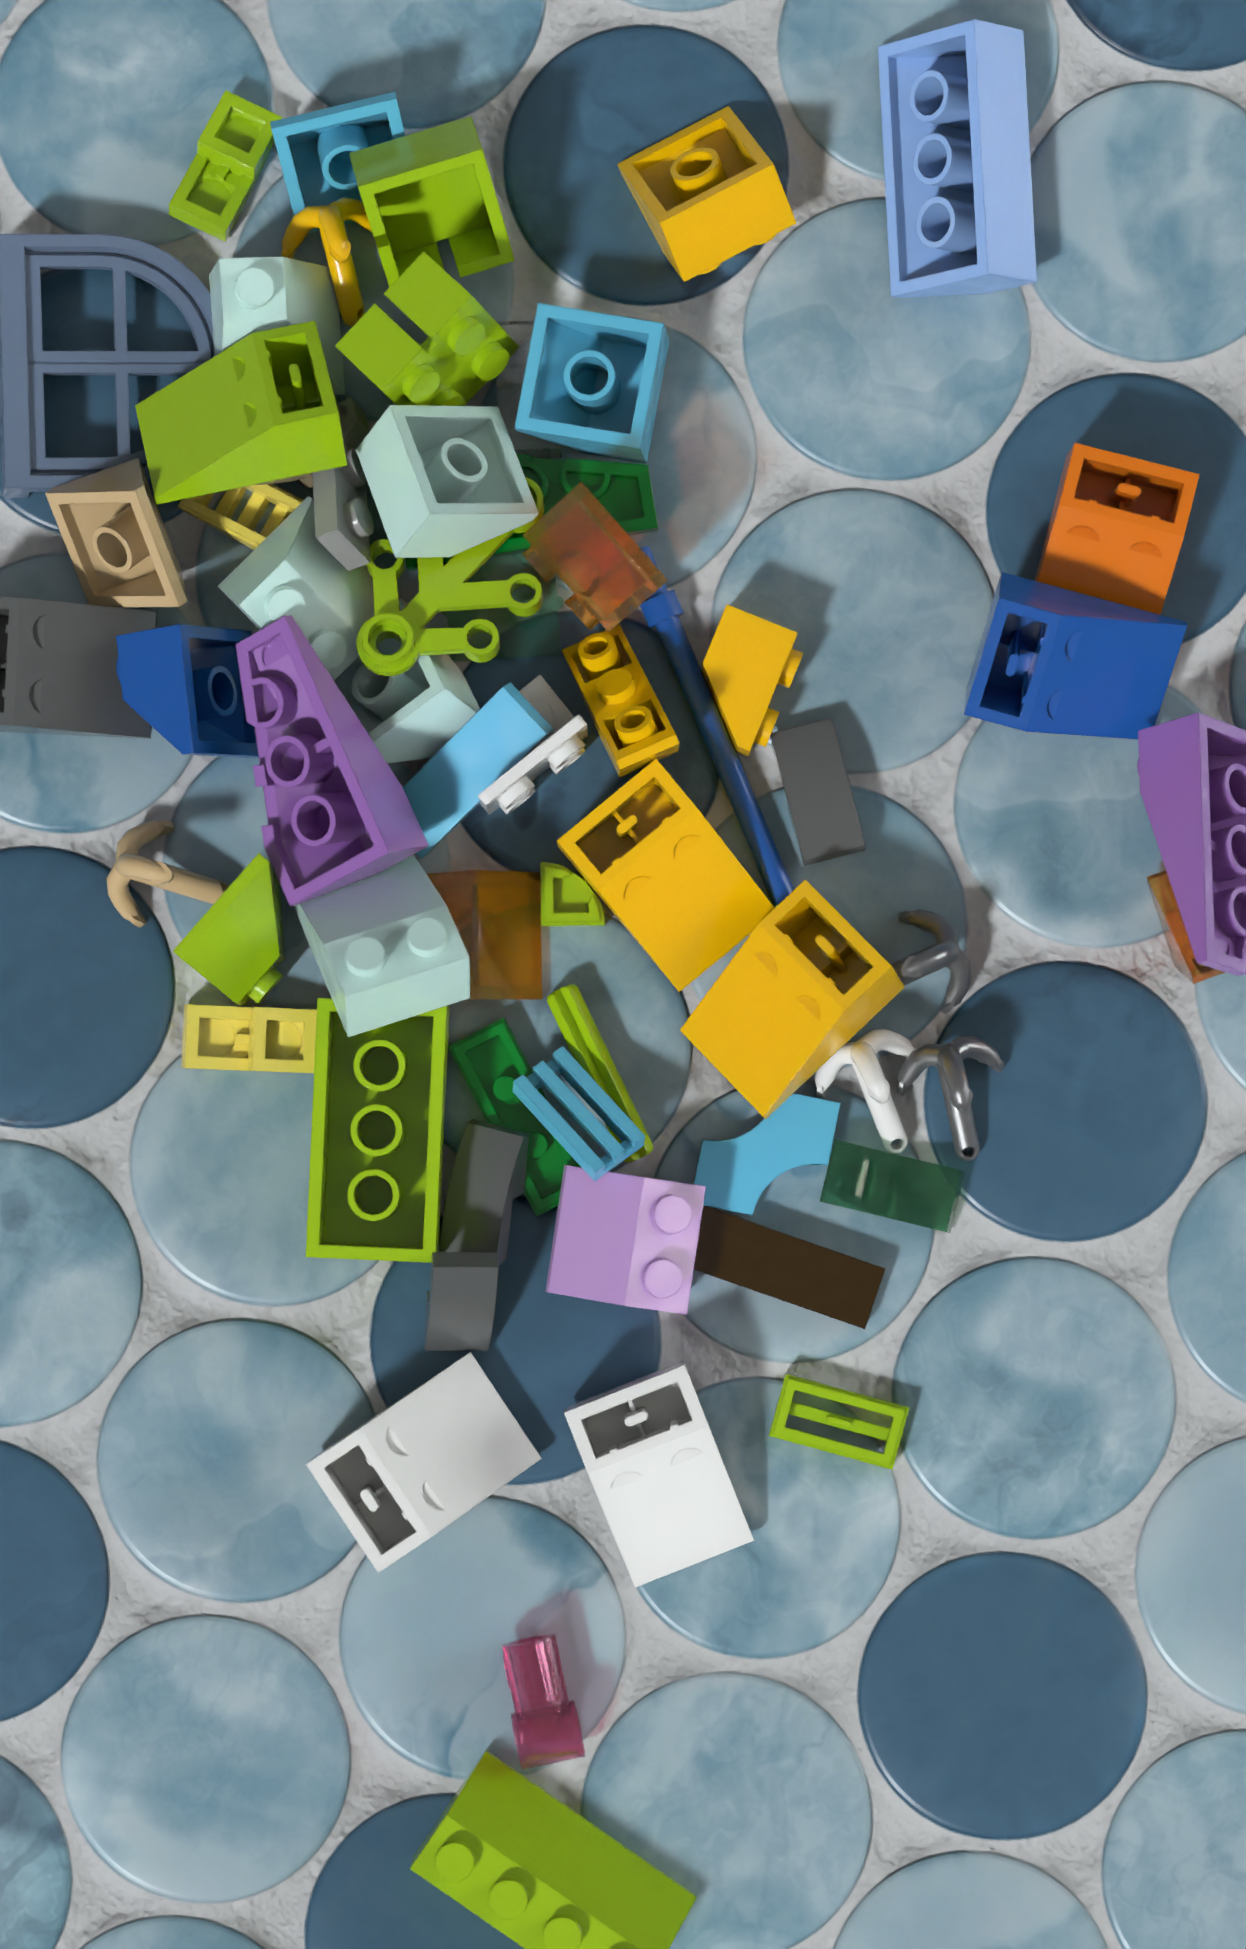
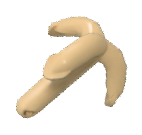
M151 820L129 829L117 842L116 862L106 878L108 895L119 914L139 928L146 924V920L138 910L137 904L130 893V880L209 904H214L230 886L221 880L138 855V851L142 846L174 831L175 826L172 821Z

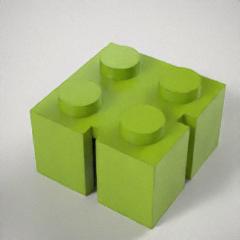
M472 116L349 153L359 192L389 287L423 251L444 269L436 242L447 238L460 278L515 261Z
M424 251L387 289L384 295L424 331L428 338L419 345L374 303L335 345L395 405L465 406L487 381L496 378L505 369L509 358L520 347L479 302Z

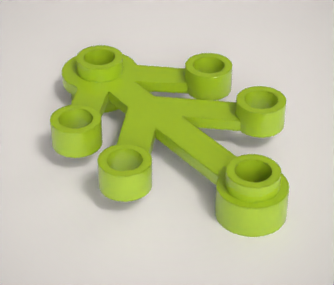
M525 477L539 513L533 521L454 555L445 566L443 557L417 558L419 593L401 612L397 579L401 577L405 570V558H397L395 564L388 569L378 568L374 564V560L378 555L382 553L394 555L388 539H380L370 545L371 563L366 565L369 574L373 578L374 616L362 625L356 640L359 658L367 669L381 676H396L409 670L419 656L464 653L467 658L474 662L483 663L490 661L497 655L500 649L499 632L491 621L474 619L469 621L464 628L424 627L438 612L507 607L511 613L520 617H528L539 611L543 603L542 586L540 581L529 573H518L508 580L467 582L513 533L528 532L540 523L544 515V501L542 491L537 483ZM520 587H529L535 592L533 599L526 603H519L511 596ZM479 632L487 633L492 637L490 645L482 649L472 647L468 643L472 635ZM387 638L397 639L401 643L400 649L391 655L381 653L378 650V645Z

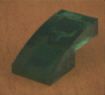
M834 1139L820 1202L951 1233L965 1171Z

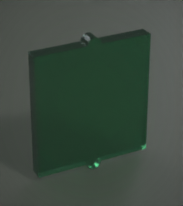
M525 552L489 558L467 581L508 580L515 574L529 573L540 581L543 592L542 606L535 614L528 617H520L511 613L507 607L441 612L444 617H447L448 628H464L469 621L474 619L491 621L497 627L500 638L499 652L492 660L561 656L558 610L564 607V601L561 597L557 596L555 552ZM520 587L513 592L511 597L519 603H526L533 599L535 592L529 587ZM479 632L472 635L468 643L474 648L482 649L490 645L492 637L487 633ZM464 653L449 654L454 663L472 661Z

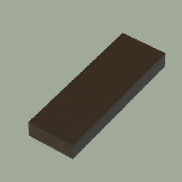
M705 1205L703 1207L694 1270L863 1329L866 1328L885 1268Z

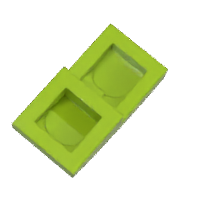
M225 90L197 141V154L169 203V215L226 242L273 146L274 137L270 122L280 120L283 117Z

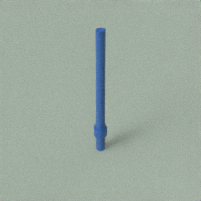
M644 546L625 555L644 598L640 608L649 628L656 627L772 903L776 906L794 890V887L679 617L684 614L676 592L675 590H667L650 547Z

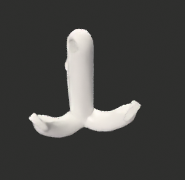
M887 1029L870 1030L857 1041L847 1042L817 1070L815 1076L817 1098L825 1099L828 1088L840 1069L846 1064H852L882 1143L887 1151L897 1154L906 1149L908 1138L891 1096L890 1084L884 1077L876 1054L884 1050L907 1058L916 1049L907 1038ZM895 1139H900L897 1145H891Z

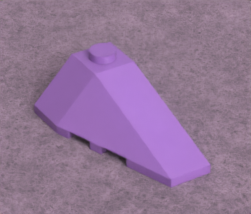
M285 615L237 643L236 650L246 721L255 728L260 765H253L256 787L263 786L268 825L261 826L264 848L289 905L296 906L378 874L428 847L429 845L402 785L292 615Z
M1198 712L1138 731L1139 759L1137 770L1140 778V793L1196 962L1240 976L1246 974V730Z

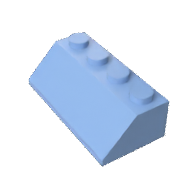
M972 19L878 46L891 297L908 298L988 294L1037 283L1024 31Z

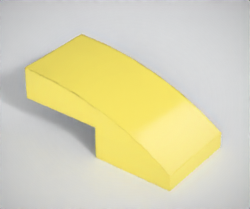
M186 1004L184 1005L181 1068L314 1073L317 1010Z

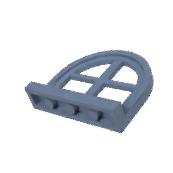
M0 234L2 498H28L30 492H48L56 486L137 458L140 459L148 483H151L145 450L133 454L130 452L128 375L183 376L215 356L210 293L197 276L183 263L151 244L118 235ZM40 269L112 271L114 351H43ZM125 273L150 283L170 298L185 317L195 339L197 351H128ZM43 375H115L117 457L46 458Z

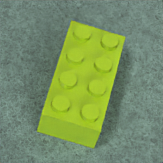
M317 998L305 1257L431 1263L432 1252H439L449 1005L348 1037L332 998Z

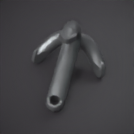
M917 909L900 912L898 918L900 922L914 925L918 929L932 934L936 944L890 965L903 985H907L947 967L950 970V979L946 987L945 997L939 1007L940 1012L947 1014L953 1007L961 1003L968 991L972 978L971 962L959 948L957 931L945 917L931 911Z
M959 1036L946 1045L926 1044L912 1051L904 1061L898 1072L896 1093L904 1096L909 1085L926 1068L930 1066L937 1067L956 1155L963 1161H972L977 1158L980 1152V1145L971 1106L973 1094L969 1089L963 1060L965 1058L975 1059L980 1063L987 1064L997 1073H1001L1005 1065L1000 1059L998 1052L991 1045L974 1036ZM972 1147L970 1151L963 1152L964 1149Z

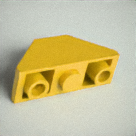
M620 624L601 633L589 635L581 642L562 649L585 705L619 777L643 768L655 759L661 760L678 752L679 741Z

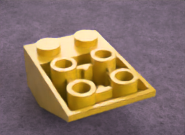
M657 759L647 765L557 840V846L678 992H681L751 934L756 926L775 908L699 809Z
M804 880L756 926L681 1027L680 1031L766 1120L905 986L893 967Z

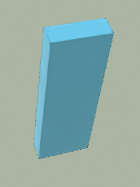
M511 682L503 686L403 787L429 845L416 853L421 859L428 855L480 804L478 795L530 754L554 730Z

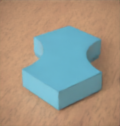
M793 1093L766 1120L763 1118L757 1126L747 1133L728 1140H702L693 1184L706 1186L703 1205L753 1215L760 1195L780 1174L802 1165H828L841 1103Z

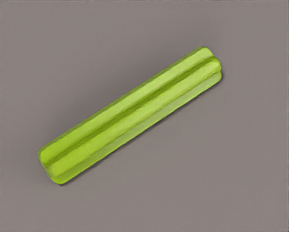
M568 984L551 992L547 996V1003L573 1058L645 1135L644 1146L623 1161L625 1163H632L649 1155L653 1151L652 1141L578 987L575 984ZM605 1123L609 1133L621 1144L622 1141Z

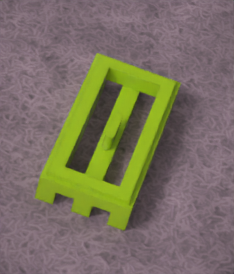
M785 1373L768 1435L893 1470L909 1407ZM797 1390L891 1416L893 1418L890 1428L793 1402L794 1392ZM788 1414L886 1441L884 1451L882 1453L785 1426Z

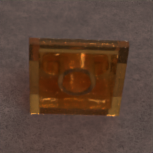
M582 482L523 534V537L531 546L522 555L547 583L555 575H558L573 592V595L565 601V604L589 631L598 623L607 632L611 631L668 581Z

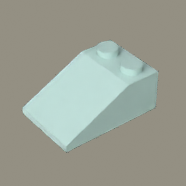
M414 854L378 874L294 906L348 1037L470 998L469 955L446 903Z

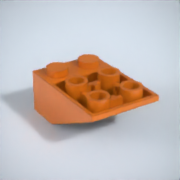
M1074 443L1066 455L1035 581L1161 615L1184 539L1200 474Z

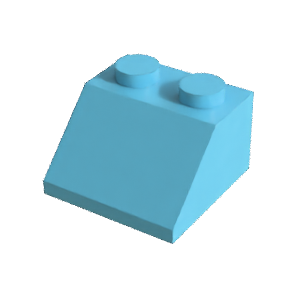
M538 303L514 427L515 430L584 454L647 464L670 341L664 323Z

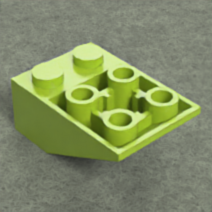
M315 320L251 333L135 405L156 505L347 466L339 412Z

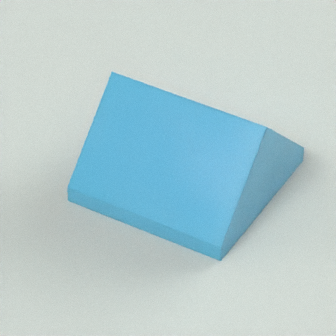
M395 92L270 122L294 216L307 206H326L343 197L363 202L349 153L405 136ZM351 220L344 221V225L354 223ZM314 228L311 231H309V233L317 232L320 230L319 228Z

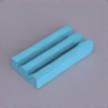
M563 1046L553 1052L552 1059L549 1062L545 1063L542 1060L535 1065L531 1075L528 1077L521 1075L513 1081L512 1092L594 1182L644 1146L645 1135ZM561 1074L563 1076V1078L574 1088V1090L585 1100V1102L619 1137V1139L622 1141L621 1144L618 1143V1141L607 1131V1129L596 1119V1117L585 1107V1105L573 1094V1092L562 1082V1080L557 1075ZM544 1085L569 1112L571 1118L591 1136L606 1155L599 1158L541 1095L538 1089Z

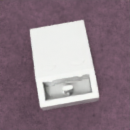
M469 1352L313 1457L306 1466L379 1573L433 1537L542 1458L473 1354Z
M684 1361L565 1407L564 1414L635 1588L754 1541Z

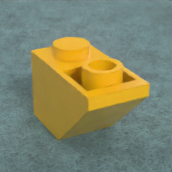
M726 604L701 670L736 753L748 757L754 743L766 747L780 713L768 706L777 684L790 688L803 652L792 648L798 634L797 632Z

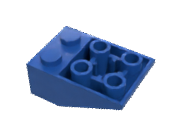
M1001 572L968 681L964 715L1026 732L1138 739L1139 730L1155 726L1187 628V622Z

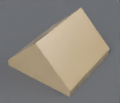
M139 458L56 486L45 493L88 604L110 607H180L187 602L183 573Z

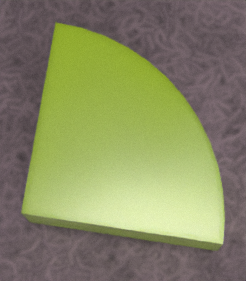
M540 862L541 927L605 926L600 900L594 894L595 892L592 891L593 889L590 888L591 886L581 876H577L576 873L574 874L572 870L564 866Z

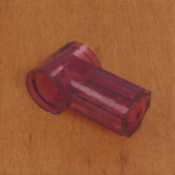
M556 1633L522 1638L502 1644L503 1661L515 1712L511 1713V1720L522 1770L585 1757L575 1701H569Z

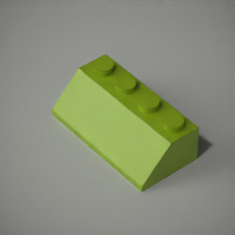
M485 1750L413 1855L410 1870L524 1949H669L697 1898L694 1893L487 1750Z

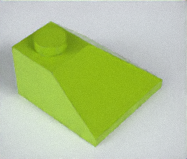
M260 853L256 855L173 950L183 961L240 1006H244L250 998L257 1004H260L283 978V975L276 969L285 959L280 882L271 862Z

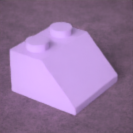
M564 1165L545 1292L687 1315L706 1186L610 1171L594 1182L582 1167Z

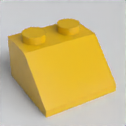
M729 106L617 164L662 252L684 282L697 275L715 270L722 262L754 245L769 242L779 232L796 224L773 162Z

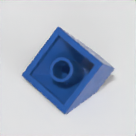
M177 624L116 636L118 650L116 672L121 683L123 700L182 755L259 757L255 728L246 721L236 644L251 636L252 631Z

